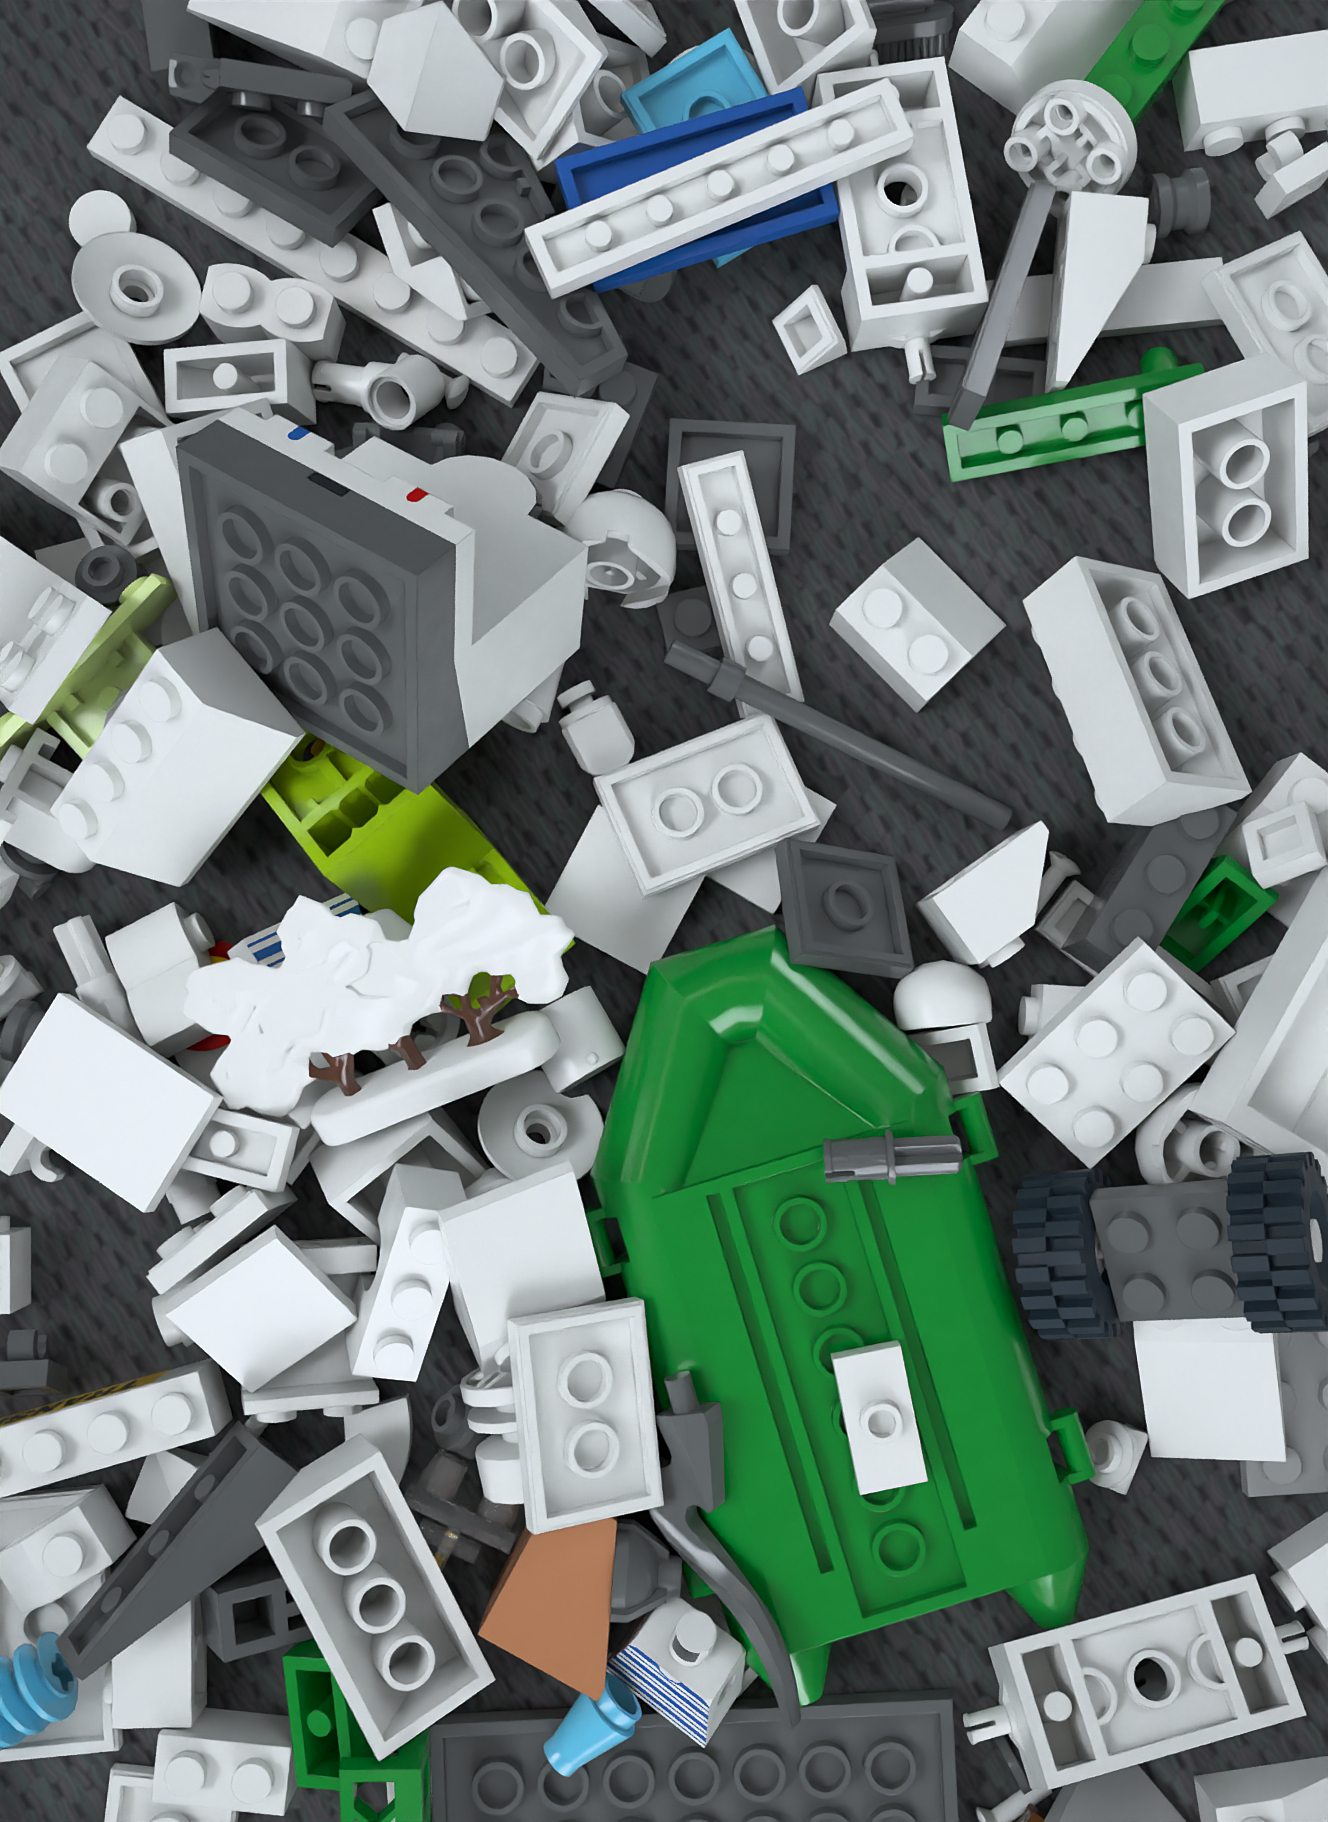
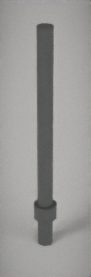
M676 639L673 640L665 655L664 663L708 684L707 692L727 702H731L733 698H736L999 831L1006 827L1011 818L1012 808L746 675V667L725 656L718 661Z

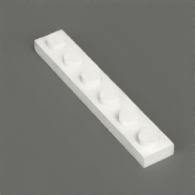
M887 77L524 229L525 240L553 300L911 149L915 136Z

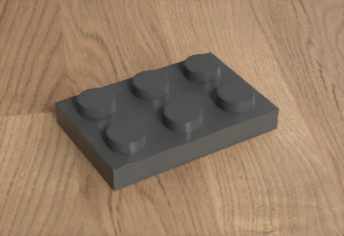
M219 92L202 106L197 107L169 132V153L331 248H334L385 196L322 129L323 120H315L297 115L298 104L272 100L271 111L251 110L233 106V94Z

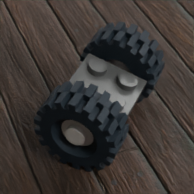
M1312 1152L1236 1157V1160L1232 1161V1173L1228 1174V1179L1111 1187L1110 1179L1107 1175H1103V1171L1099 1168L1030 1173V1176H1025L1022 1180L1023 1189H1018L1016 1201L1020 1209L1013 1212V1225L1017 1228V1238H1012L1013 1253L1018 1254L1019 1267L1015 1268L1017 1283H1022L1024 1289L1020 1298L1024 1310L1030 1309L1029 1322L1032 1328L1038 1329V1336L1048 1340L1101 1339L1118 1337L1121 1333L1120 1326H1125L1127 1321L1245 1317L1247 1322H1251V1329L1259 1334L1328 1332V1187L1325 1177L1321 1176V1166L1318 1159H1314Z

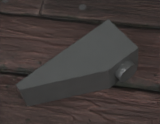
M273 1558L237 1565L200 1593L204 1642L223 1662L314 1638Z

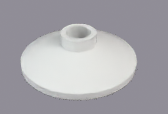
M126 231L110 232L88 241L75 258L71 280L76 300L84 313L97 326L112 336L140 345H162L183 337L196 323L200 313L198 307L202 295L200 284L194 271L185 259L165 243L140 233ZM131 297L138 298V299H140L142 302H137V301H134V300H132V299H130V298H131Z
M538 1070L525 1072L493 1086L486 1095L478 1115V1135L485 1154L500 1172L514 1181L566 1160L570 1161L576 1180L579 1181L593 1167L604 1128L600 1111L588 1094L575 1098H569L561 1093L556 1094L544 1071ZM531 1132L542 1134L546 1144L534 1142L527 1134Z

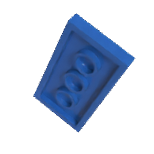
M802 86L554 160L555 174L567 211L808 111L809 108ZM832 183L590 284L592 291L598 294L835 222L840 214V209Z

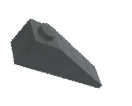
M238 1420L55 1641L72 1675L82 1681L264 1546L265 1543L255 1523L298 1474L300 1469L295 1463Z

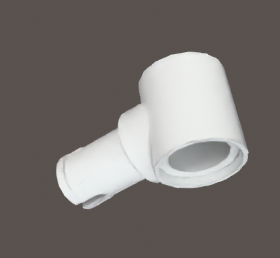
M418 354L408 355L395 364L369 362L365 367L320 360L315 364L312 372L313 384L326 385V387L317 386L313 389L316 400L319 402L330 401L363 407L364 411L371 414L377 423L390 430H403L439 405L444 397L445 384L438 367L428 358ZM401 386L406 390L407 394L409 395V398L404 394V392L401 389Z

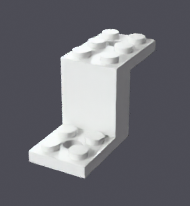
M0 536V701L9 711L33 725L112 611Z

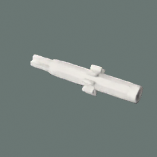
M90 915L78 916L68 920L67 923L54 927L53 932L78 985L75 991L80 1001L147 1045L132 1014L127 991L113 968ZM180 1168L165 1194L169 1203H172L181 1225L211 1212L209 1208L222 1197L216 1185L217 1180L215 1177Z

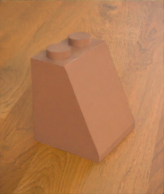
M618 1516L535 1535L525 1526L490 1591L478 1635L598 1702L605 1690Z

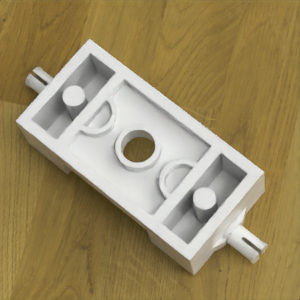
M872 49L867 67L818 74L811 109L888 77L915 137L911 149L833 181L832 186L840 209L838 221L847 266L846 276L841 289V297L851 352L888 346L899 349L903 348L905 349L909 371V382L916 384L917 381L921 380L922 375L924 380L929 379V381H932L936 378L930 344L942 338L974 334L989 304V297L945 58L942 56L879 65L878 52ZM893 182H905L914 188L918 200L908 206L896 205L887 198L884 188Z
M1251 1574L989 1647V1654L999 1683L1000 1705L970 1714L965 1713L963 1714V1722L965 1727L991 1722L989 1726L966 1732L972 1745L980 1741L1009 1734V1737L1019 1749L1030 1788L1050 1790L1307 1715L1285 1654L1307 1650L1309 1647L1308 1638L1306 1636L1282 1642V1638L1305 1632V1630L1297 1620L1274 1627L1256 1576ZM1144 1658L1157 1662L1166 1675V1691L1157 1701H1151L1143 1697L1137 1690L1134 1682L1135 1668Z

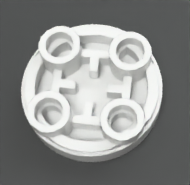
M1067 79L1050 83L1041 88L1024 105L1015 119L1011 137L1005 143L1004 156L1008 165L1015 171H1018L1028 188L1031 183H1035L1036 179L1057 186L1049 212L1058 218L1071 191L1116 195L1129 180L1134 170L1137 159V139L1130 117L1115 97L1095 84L1082 80Z

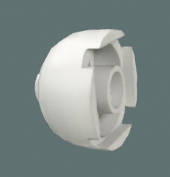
M615 489L589 494L585 501L579 505L567 527H556L560 532L588 545L584 599L588 600V587L627 594L621 606L640 609L663 602L668 596L669 587L674 580L676 571V538L671 524L663 513L639 494L627 489Z
M1199 1082L1179 1086L1138 1124L1134 1148L1141 1175L1148 1185L1228 1179V1174L1232 1173V1161L1236 1160V1157L1259 1156L1262 1154L1188 1110L1202 1085Z

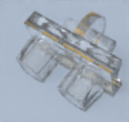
M438 1449L425 1467L421 1477L414 1475L404 1495V1499L409 1508L447 1525L445 1529L423 1518L419 1526L425 1541L438 1547L434 1558L440 1570H443L450 1553L474 1564L482 1545L460 1536V1532L509 1554L517 1536L519 1524L515 1520L520 1504L493 1503L485 1498L483 1494L479 1505L456 1495L469 1463L450 1452Z

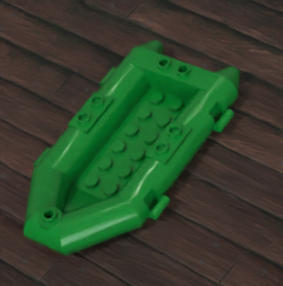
M774 924L650 962L590 1174L600 1206L586 1209L584 1212L601 1278L620 1273L627 1297H637L644 1300L651 1376L661 1409L664 1410L671 1406L664 1379L669 1375L682 1371H690L699 1403L720 1402L723 1414L725 1502L709 1514L697 1506V1513L766 1604L780 1628L791 1657L801 1707L815 1702L823 1695L831 1642L1001 1590H1005L1041 1628L1056 1629L1073 1622L1077 1616L1089 1553V1542L1071 1485L1094 1477L1096 1470L1077 1408L1065 1407L1050 1414L974 1167L976 1164L999 1156L980 1091L966 1093L953 1098L944 1066L829 969L791 964L786 933ZM959 1111L971 1151H962L963 1166L959 1172L954 1174L896 1176V1185L892 1186L888 1185V1180H853L850 1182L826 1184L824 1138L857 1139L885 1136V1130H892L893 1138L953 1135L948 1116ZM617 1217L627 1251L621 1254L617 1260L614 1256L604 1218ZM898 1340L901 1346L928 1481L860 1495L830 1353ZM1054 1430H1056L1067 1468L1052 1461L1046 1439ZM682 1558V1571L690 1596L692 1598H701L715 1594ZM720 1600L730 1636L741 1643L746 1650L745 1662L773 1690L765 1668L747 1634L731 1611Z

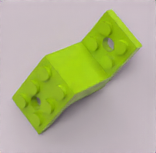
M303 729L306 734L260 791L321 873L371 913L380 909H391L413 927L415 922L414 911L419 896L444 869L452 866L479 874L490 884H508L517 890L529 892L539 914L552 915L472 819L434 781L417 795L325 742L324 748L318 756L303 762L305 748L310 742L318 738ZM573 939L561 956L575 944ZM479 972L471 980L468 995L472 1008L479 1009L481 1007L477 998L485 995L489 998L491 975L488 972ZM511 974L503 975L501 988L503 992H506L515 987V979ZM446 996L455 1009L462 1008L459 996ZM508 997L502 1003V1005L496 1010L495 1014L499 1010H501L507 1003H509L513 998Z

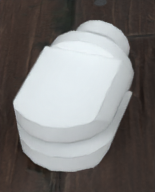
M587 680L557 697L562 709L569 707L572 712L562 718L559 723L563 729L562 733L580 767L592 776L598 777L628 765L634 754L635 741L616 703L612 702L609 695L593 700L591 695L596 690L591 681Z

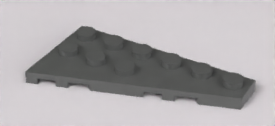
M372 89L324 109L322 129L574 398L622 372L628 353L597 292L588 290L586 286H583L553 300L551 299L526 243L524 229L554 217L556 212L522 146L495 119H493L488 138L485 141L404 131Z

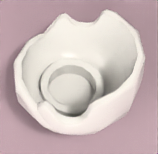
M945 960L923 963L905 978L901 979L894 992V1013L898 1028L901 1030L969 1025L981 1022L988 1023L992 1020L991 996L984 977L968 965Z

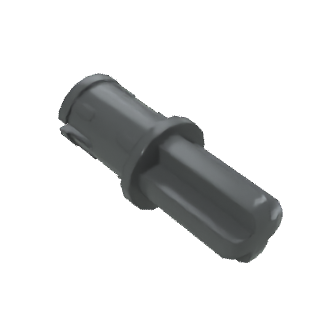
M885 1130V1136L857 1139H823L826 1184L850 1182L853 1180H888V1185L892 1186L896 1185V1176L954 1174L962 1170L963 1166L961 1141L955 1135L893 1138L892 1130Z

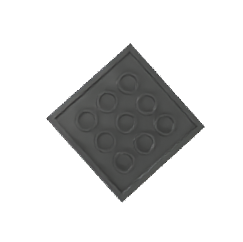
M239 406L175 446L199 633L218 627L301 728L417 795L580 648L588 545L541 522V493L529 477L510 464L489 457L465 455L446 458L430 465L375 436L344 458L339 459L335 457L334 444L277 414L266 421Z

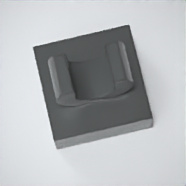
M37 1329L10 1330L7 1341L8 1361L0 1362V1397L19 1398L68 1395V1368L48 1359L47 1335H38L39 1330Z

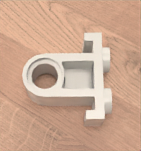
M36 728L24 750L11 744L0 762V781L4 783L0 790V846L5 841L53 867L69 873L88 871L96 863L90 861L75 841L64 833L60 823L50 812V809L73 776V773L49 761L61 740Z

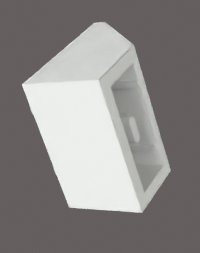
M59 355L0 448V470L46 502L116 542L128 546L147 515L119 443L175 424L90 359Z

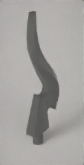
M690 1371L674 1373L664 1379L671 1406L655 1415L657 1425L672 1456L671 1460H668L659 1452L664 1506L648 1510L671 1547L715 1592L747 1634L768 1675L785 1727L793 1729L801 1721L798 1688L791 1657L780 1628L766 1604L697 1513V1506L709 1514L725 1502L723 1414L720 1402L699 1403Z

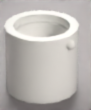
M591 986L574 991L540 1010V1012L549 1016L561 1040L560 1047L556 1053L540 1065L556 1094L565 1092L588 1080L624 1057L626 1048Z

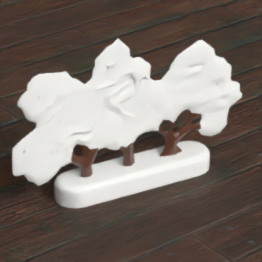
M452 866L444 869L419 896L414 911L415 922L409 938L400 941L386 939L379 922L374 919L353 913L338 917L333 915L327 905L299 895L293 907L287 910L276 931L282 941L281 948L285 955L281 967L277 969L261 964H251L235 957L228 961L197 968L188 975L185 984L189 994L183 1002V1014L186 1018L200 1024L205 1030L213 1034L228 1035L231 1039L230 1045L219 1057L210 1073L214 1085L220 1095L224 1097L223 1100L229 1109L238 1111L249 1107L259 1114H268L281 1118L294 1109L303 1088L312 1081L319 1079L338 1084L339 1086L321 1096L314 1104L310 1113L311 1123L321 1140L329 1146H338L528 1072L549 1060L559 1049L561 1040L547 1014L540 1011H526L491 1024L496 1010L508 997L518 998L528 1004H548L563 995L569 977L563 968L561 954L576 935L574 930L566 927L562 917L540 915L529 892L517 890L508 884H490L479 874ZM479 972H488L491 975L489 998L486 995L477 998L481 1007L479 1009L472 1008L468 995L471 980ZM511 974L515 979V987L503 992L501 988L503 975ZM444 996H459L462 1008H451L444 1003ZM432 1013L451 1014L465 1020L469 1034L421 1053L410 1036L412 1025L420 1018ZM388 1048L398 1050L404 1059L354 1079L353 1055L361 1050L383 1051ZM321 1052L331 1067L318 1068L313 1065L310 1060L311 1053Z

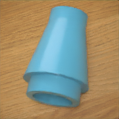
M606 1674L605 1690L598 1702L583 1693L579 1695L554 1735L544 1744L545 1755L557 1772L569 1777L582 1765L634 1735V1724L641 1718L642 1711L637 1698L630 1688L618 1677Z

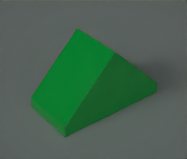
M1228 854L1213 857L1159 946L1196 974L1275 904L1279 893L1271 887L1263 889L1253 877V874Z

